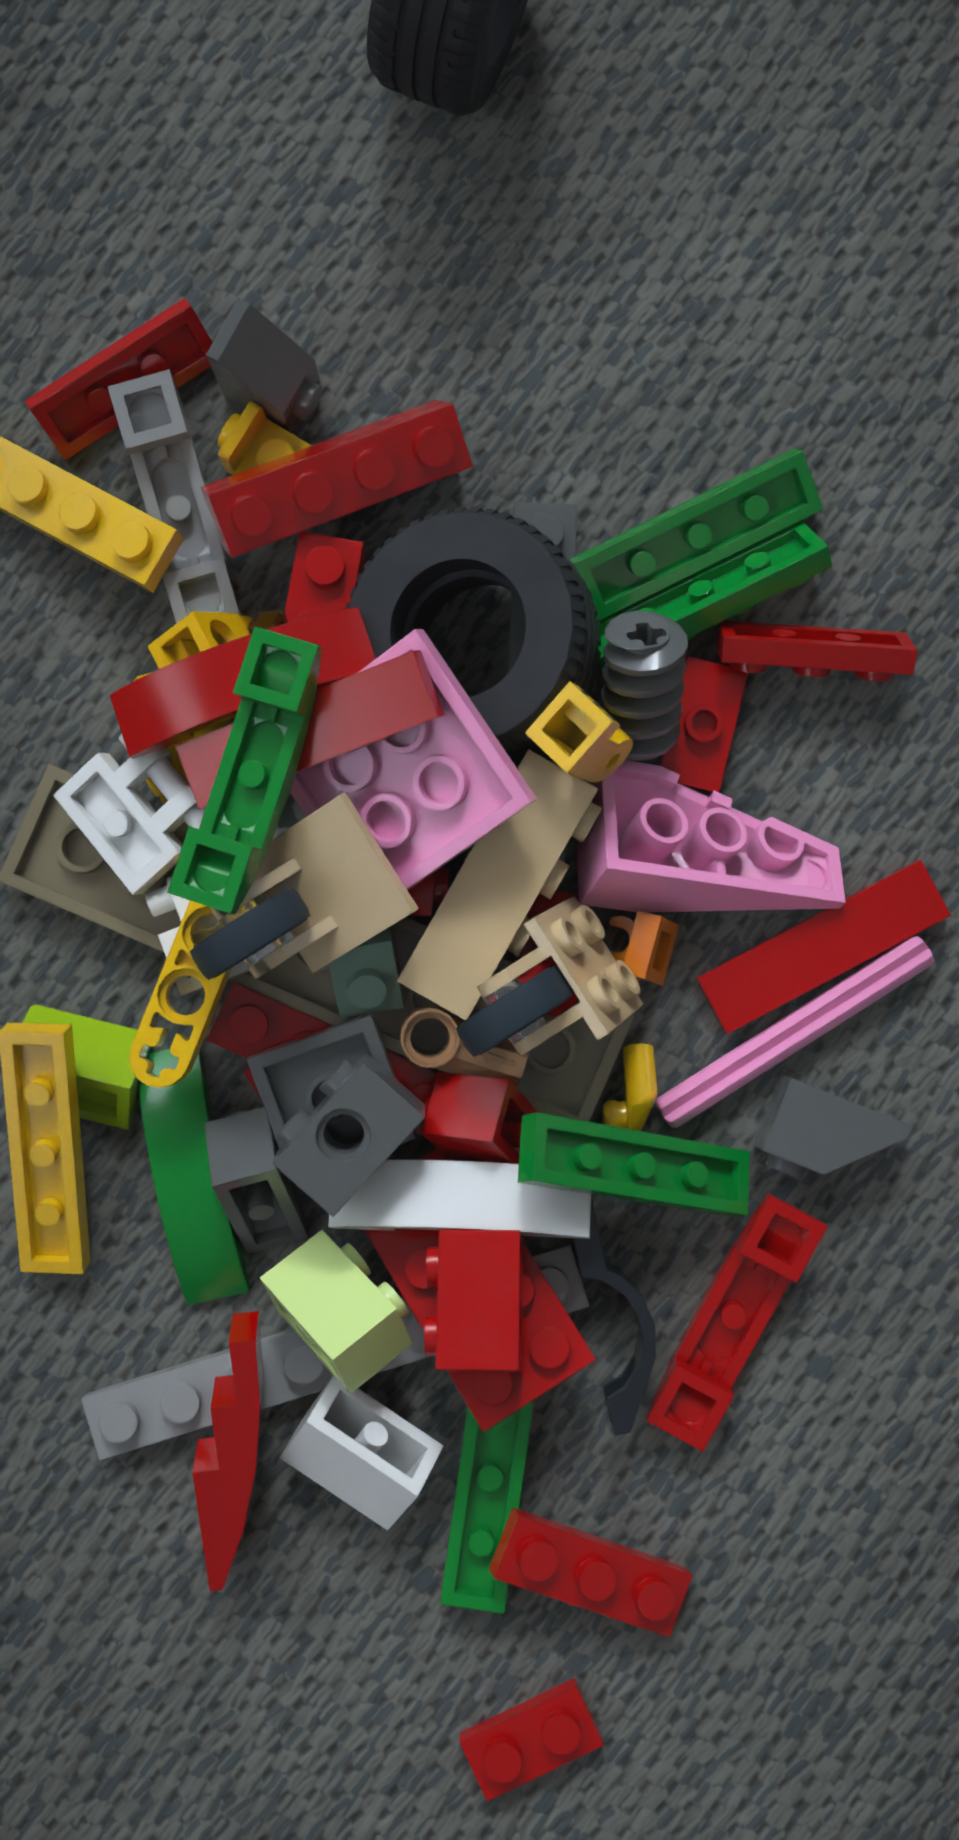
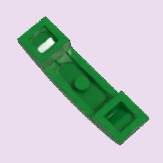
M254 626L233 693L241 698L240 705L199 829L191 826L188 827L167 893L235 915L270 846L299 764L317 689L322 648L319 645Z
M170 1049L149 1053L147 1058L154 1061L152 1073L159 1076L164 1068H176L179 1058L173 1056L170 1053ZM200 1049L192 1070L177 1085L158 1088L147 1086L138 1080L145 1138L156 1196L171 1257L187 1305L251 1291L241 1241L211 1184L204 1123L212 1121L209 1105H212Z

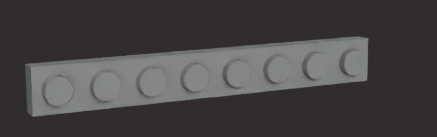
M570 1242L531 1254L567 1313L590 1307ZM402 1294L399 1296L409 1312L402 1320L413 1344L377 1373L431 1357L425 1356L424 1331ZM293 1329L261 1338L263 1361L261 1410L322 1391L333 1377V1374ZM226 1349L86 1393L81 1398L99 1461L213 1425L210 1407L215 1377L233 1375L230 1350Z

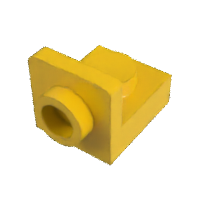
M252 401L248 403L241 415L234 413L230 416L223 426L217 442L218 447H220L218 456L226 472L231 475L311 446L268 420L263 408Z

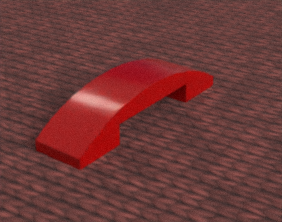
M359 607L320 614L266 629L317 644L322 648L317 689L358 673L376 659ZM252 634L174 662L133 681L109 695L130 758L135 759L194 738V731L236 717L241 698L235 695L233 690Z
M770 1193L767 1194L734 1242L708 1287L661 1379L646 1414L647 1422L704 1452L734 1397L732 1386L790 1281L798 1282L828 1227L826 1223Z

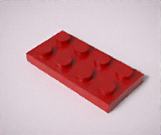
M438 1149L420 1159L455 1161L446 1157ZM395 1228V1231L364 1230L424 1331L426 1315H437V1287H427L426 1255L428 1247H438L439 1230ZM525 1244L523 1257L522 1373L448 1372L483 1432L488 1431L596 1361Z

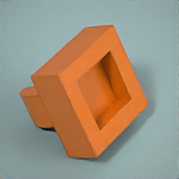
M637 911L635 921L625 916L611 917L609 925L627 931L630 939L627 948L622 952L609 950L615 960H621L626 963L636 979L663 986L679 925L662 916Z

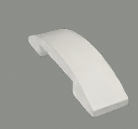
M385 1160L334 1217L329 1214L328 1227L335 1229L395 1231V1228L423 1230H520L524 1236L590 1239L591 1194L518 1183L519 1164L446 1160Z

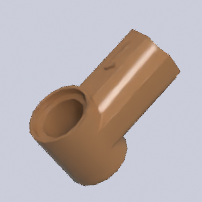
M434 1006L415 1008L406 1015L400 1026L399 1038L403 1052L411 1062L420 1067L435 1068L448 1073L509 1079L517 1088L526 1066L529 1051L520 1056L513 1044L524 1036L515 1034L484 1054L473 1057L462 1043L456 1031V1028L460 1026L459 1024L465 1021L464 1019ZM427 1018L443 1022L448 1033L447 1041L443 1048L432 1054L419 1052L410 1041L413 1027L419 1021Z

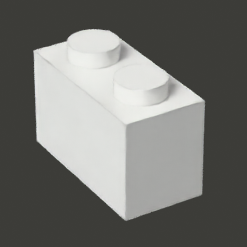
M333 1376L304 1415L279 1458L388 1531L418 1497L444 1445L360 1389H356L352 1394H349Z

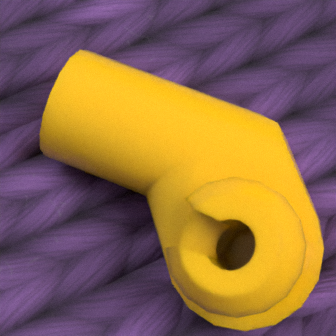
M643 1043L627 1045L622 1049L626 1090L624 1101L608 1100L604 1103L602 1108L603 1125L641 1131L657 1099L658 1089L654 1047L651 1044Z

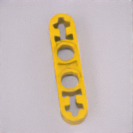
M261 895L242 906L238 916L229 914L223 919L229 924L257 906ZM189 901L131 1046L129 1055L131 1070L137 1079L147 1086L158 1088L173 1086L188 1076L194 1066L232 970L231 968L218 977L208 980L192 959L190 950L196 945L193 936L194 929L201 919L214 915L211 911L212 907L194 901ZM194 977L204 987V1003L195 1013L182 1015L175 1011L170 1004V988L180 978ZM161 1014L172 1023L193 1026V1031L190 1039L182 1033L175 1034L170 1047V1053L179 1058L176 1068H164L159 1076L152 1073L154 1061L146 1057V1052L149 1046L161 1047L168 1034L169 1028L156 1027L157 1020Z

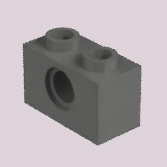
M368 1053L355 1066L348 1059H344L319 1088L327 1097L310 1115L300 1108L274 1137L282 1146L278 1149L272 1164L332 1217L342 1209L425 1118V1104ZM337 1115H351L362 1124L364 1134L356 1142L349 1144L340 1143L330 1136L327 1122Z

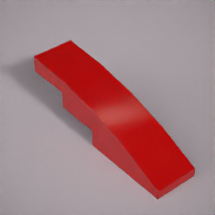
M259 1311L233 1314L229 1337L233 1375L215 1377L210 1407L214 1437L198 1439L192 1475L210 1591L223 1590L244 1531L256 1472L263 1387Z

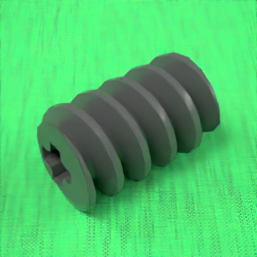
M632 611L620 614L612 619L604 630L605 639L608 642L603 649L606 665L602 669L603 683L605 684L601 690L602 704L604 705L603 709L620 724L619 728L634 742L626 760H649L667 753L676 745L680 736L681 699L684 695L683 677L686 673L685 655L688 651L687 634L678 623L654 612Z

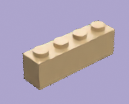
M529 749L517 769L538 800L474 844L397 982L464 1020L468 1019L474 1007L482 1010L494 1000L499 989L483 998L476 987L495 975L494 971L506 950L519 956L530 936L524 923L531 920L526 915L538 894H541L548 899L552 898L570 866L559 860L569 839L572 836L583 843L602 810L601 807L591 802L598 788L578 777L567 774L561 767Z

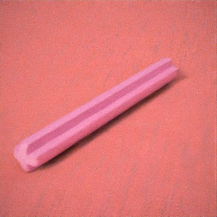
M919 936L904 940L659 1096L655 1102L658 1111L672 1128L680 1127L931 967L934 963V957L930 949Z

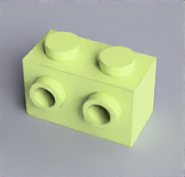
M321 1230L262 1275L260 1280L278 1313L347 1392L352 1394L413 1344L402 1320L409 1312L400 1296L387 1282L384 1281L376 1287L367 1277L371 1274L370 1269L351 1244L346 1243L339 1248Z

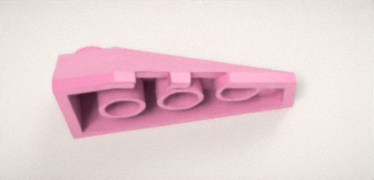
M624 760L606 779L591 783V785L598 788L591 802L601 807L602 810L583 843L578 840L576 848L580 905L647 913L840 909L846 903L839 847L773 817L764 821L756 819L732 808L733 799L715 790L708 797L677 783L680 774L659 765Z

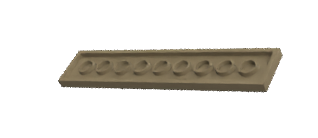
M48 763L2 867L0 882L164 952L158 934L179 927L181 921L176 909L154 917L147 905L145 893L166 886L167 878L173 876L176 864L144 894L132 895L53 796L74 774ZM186 822L182 823L173 832L182 844L189 827ZM407 917L391 926L399 977L428 927ZM300 952L270 969L257 979L253 977L250 971L228 979L334 1026L363 1016L357 1015L340 1018L329 964L312 973ZM502 958L494 973H499L513 963ZM512 981L499 989L492 1003L511 991ZM401 984L404 1008L375 1012L373 1016L384 1047L406 1056L399 1038L400 1026L406 1015L415 1008L422 1006H434L446 1012H452ZM474 1007L469 1017L473 1016L480 1010ZM631 1014L614 1030L599 1040L596 1039L583 1017L529 1051L526 1066L517 1089L539 1113L590 1122L635 1015ZM544 1015L516 1034L526 1036L554 1017ZM433 1018L419 1021L411 1031V1044L421 1053L432 1054L438 1052L447 1041L448 1033L446 1026L443 1022Z

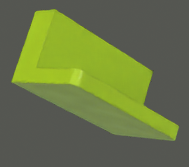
M32 1005L22 1023L72 1024L79 1118L128 1130L136 1111L138 1079L131 1070L129 1055L138 1030L41 1005ZM149 1046V1048L147 1049L146 1057L149 1054L151 1046Z

